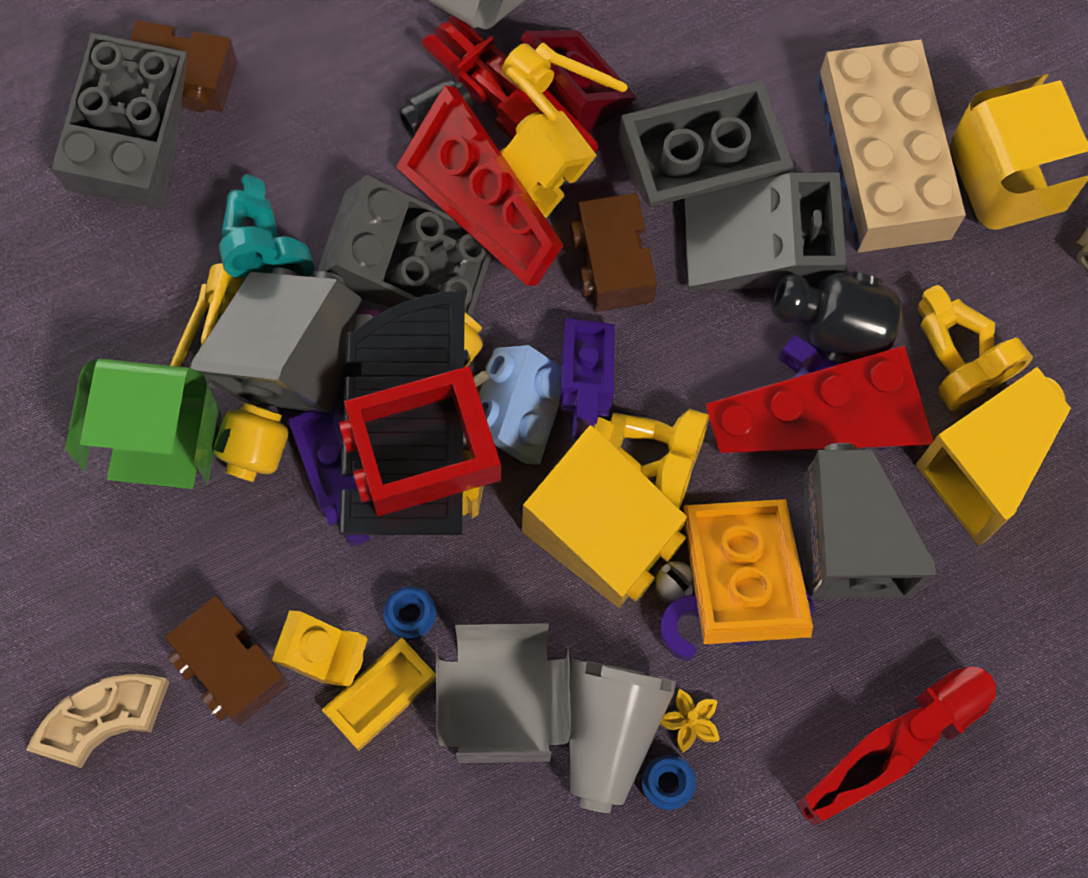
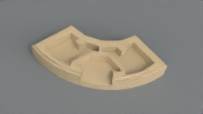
M125 674L101 679V682L86 687L73 696H68L62 700L41 722L26 750L33 754L82 768L92 750L110 736L127 731L151 733L169 681L166 678L144 674Z

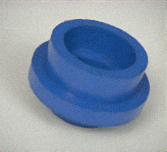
M410 586L403 587L388 597L383 611L384 620L388 629L395 636L406 640L418 639L426 635L434 626L436 606L432 597L423 589ZM407 606H415L420 610V616L416 621L408 623L400 617L402 610Z
M663 755L655 758L647 765L642 775L641 785L646 799L653 806L662 810H676L686 805L692 798L696 788V778L693 769L685 760L674 755ZM672 774L678 781V788L675 792L666 793L660 789L658 779L661 775Z

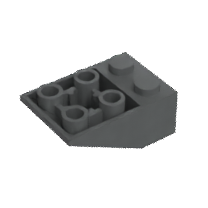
M96 33L90 34L51 168L67 191L162 209L174 165L188 59L187 52Z
M839 172L786 173L684 198L688 290L777 289L782 278L789 275L802 276L809 285L817 287L825 277L831 274L843 273L846 267Z
M366 175L345 190L317 272L323 271L342 277L345 280L344 285L361 297V299L388 307H393L424 295L449 291H465V312L472 317L492 254L448 214Z

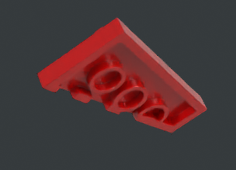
M905 345L706 404L720 454L824 450L825 446L835 443H851L856 448L930 446L934 441Z

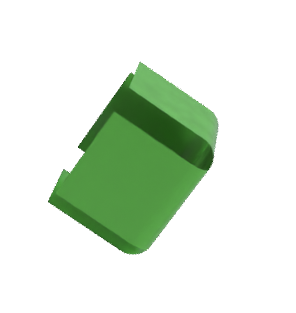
M99 358L87 363L80 372L65 449L85 472L90 446L113 448L107 480L193 489L197 468L207 485L209 484L213 450L220 419V408L204 375L197 370L187 367Z

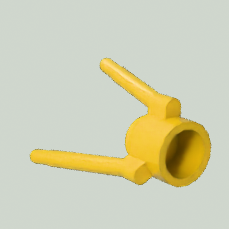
M526 43L519 45L509 54L502 67L503 76L522 92L526 93L551 121L557 119L556 111L558 110L542 94L554 78V72L550 69L551 63L620 92H625L628 88L626 83L556 53L545 43H541L536 50Z
M223 263L210 267L207 284L201 285L198 302L170 366L181 367L208 307L209 310L200 340L203 345L217 324L219 314L224 313L246 278L229 275L224 270Z

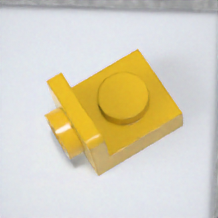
M289 610L271 661L317 682L349 687L361 668L363 652L368 638L359 632L342 631L304 612Z

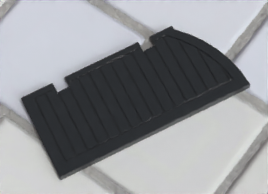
M465 291L440 292L402 302L373 317L355 332L346 333L345 364L361 365V377H345L344 401L463 368ZM453 397L365 422L383 485L463 462L464 432ZM345 404L343 409V421L348 420ZM342 439L341 475L344 477H354L353 471L363 469L358 450L347 453L344 440ZM358 489L341 490L339 534L462 535L463 492L377 517L373 501L370 500L362 503Z

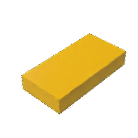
M400 638L359 675L351 686L346 687L328 703L322 711L351 744L360 751L436 681V674L407 642Z

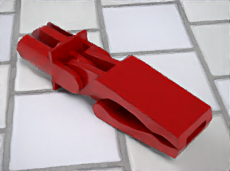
M450 15L449 23L442 22L435 28V35L428 34L421 41V45L456 78V81L460 80L464 84L470 96L477 103H486L496 109L499 115L495 119L496 126L512 140L517 134V125L525 117L536 112L544 113L526 93L522 92L503 76L502 67L507 56L494 45V38L491 36L485 40L470 25ZM546 89L542 94L558 111H563L592 150L596 152L598 150L597 141Z
M974 666L956 669L946 674L918 695L915 699L921 708L912 709L865 736L797 803L803 817L814 826L818 825L906 775L940 739L941 733L948 741L963 733L965 729L989 710L991 702L995 700L996 684L992 675L983 668ZM886 755L884 763L879 767L877 776L861 788L838 793L836 797L830 798L823 808L812 811L821 798L828 796L831 792H835L848 770L860 758Z

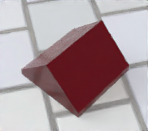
M578 30L526 31L520 38V45L526 43L536 50L541 43H545L558 54L622 81ZM550 64V69L554 72V78L547 90L588 133L628 107L637 98L629 88L625 92H620L558 65Z

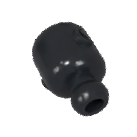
M853 271L852 275L846 273L828 275L817 287L809 285L802 276H785L776 289L772 303V312L780 321L791 323L799 320L805 322V334L808 341L816 349L825 352V358L842 364L890 350L899 332L903 309L898 295L892 289L881 285L882 279L857 271Z

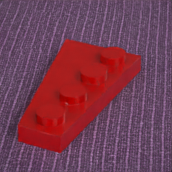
M444 85L396 168L525 285L537 286L560 252L563 243L458 89L453 86Z

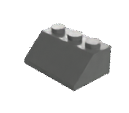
M763 80L621 116L618 144L631 184L649 207L790 172L794 168Z

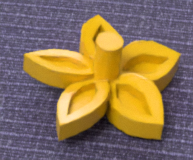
M679 688L675 700L678 712L664 714L660 725L666 729L679 730L677 746L681 754L693 745L696 737L704 742H719L717 728L709 720L714 715L718 700L705 699L698 702L695 707L690 695Z

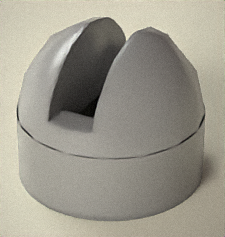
M673 561L663 565L658 571L654 585L655 591L662 601L671 604L673 601L684 596L694 595L695 588L692 570L689 565L684 562ZM673 570L689 588L684 592L675 580L666 574L668 571Z

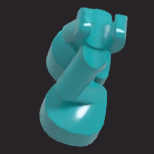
M245 174L241 178L244 184V191L232 189L227 195V206L221 232L223 239L219 244V252L224 270L233 277L246 278L250 272L272 273L273 268H284L294 271L301 276L310 277L315 270L310 249L296 239L279 237L271 203L265 198L266 191L263 180ZM245 217L252 219L254 227H243Z

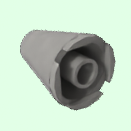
M571 658L570 793L580 797L579 807L596 812L611 813L612 804L624 805L673 697L676 680L661 676L656 678L635 670L587 660L584 662Z

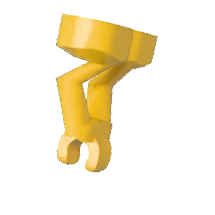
M939 285L932 286L924 291L922 295L923 300L918 305V311L924 318L920 328L937 358L949 371V374L939 386L938 395L950 411H954L981 396L988 388L993 389L1009 380L1030 364L1033 356L1019 338L1015 337L994 346V321L964 304L960 299L951 302L948 294ZM957 323L978 334L980 357L972 362L965 363L954 347L948 331L949 328Z
M688 409L678 418L673 427L659 420L613 413L611 421L598 417L595 429L613 444L648 479L656 476L655 486L680 509L694 464L704 440L709 415ZM624 438L653 439L667 444L669 453L660 460L642 466L621 446Z

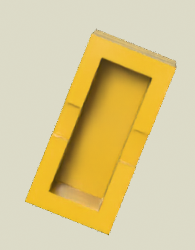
M556 111L558 116L554 121L549 120L545 114L538 112L528 115L517 125V134L509 145L500 151L545 218L548 217L565 196L559 188L565 180L569 183L576 182L597 156L563 111Z

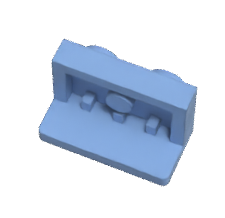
M529 345L496 348L486 366V371L490 377L482 384L479 393L494 444L525 464H540L560 404L561 366Z

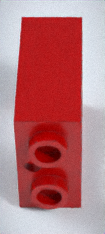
M470 366L344 401L348 420L338 423L347 453L358 450L363 469L353 471L361 502L364 503L372 500L377 517L501 481V463ZM453 397L472 459L383 485L365 422Z

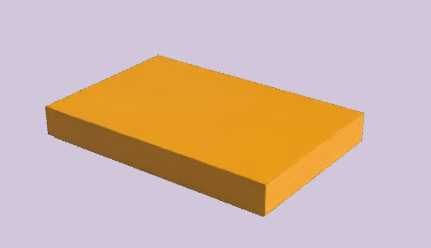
M786 499L684 505L683 513L687 516L684 527L703 643L718 644L811 638L813 623Z

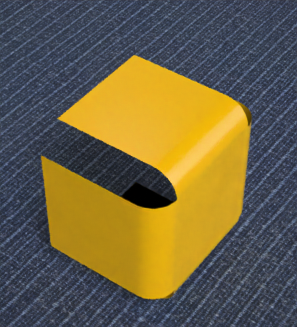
M1048 74L989 89L974 95L950 140L951 156L977 220L989 229H1002L1064 212L1069 208L1088 181L1087 175L1047 186L1039 167L1040 164L1088 151L1087 139L1061 80L1043 85Z

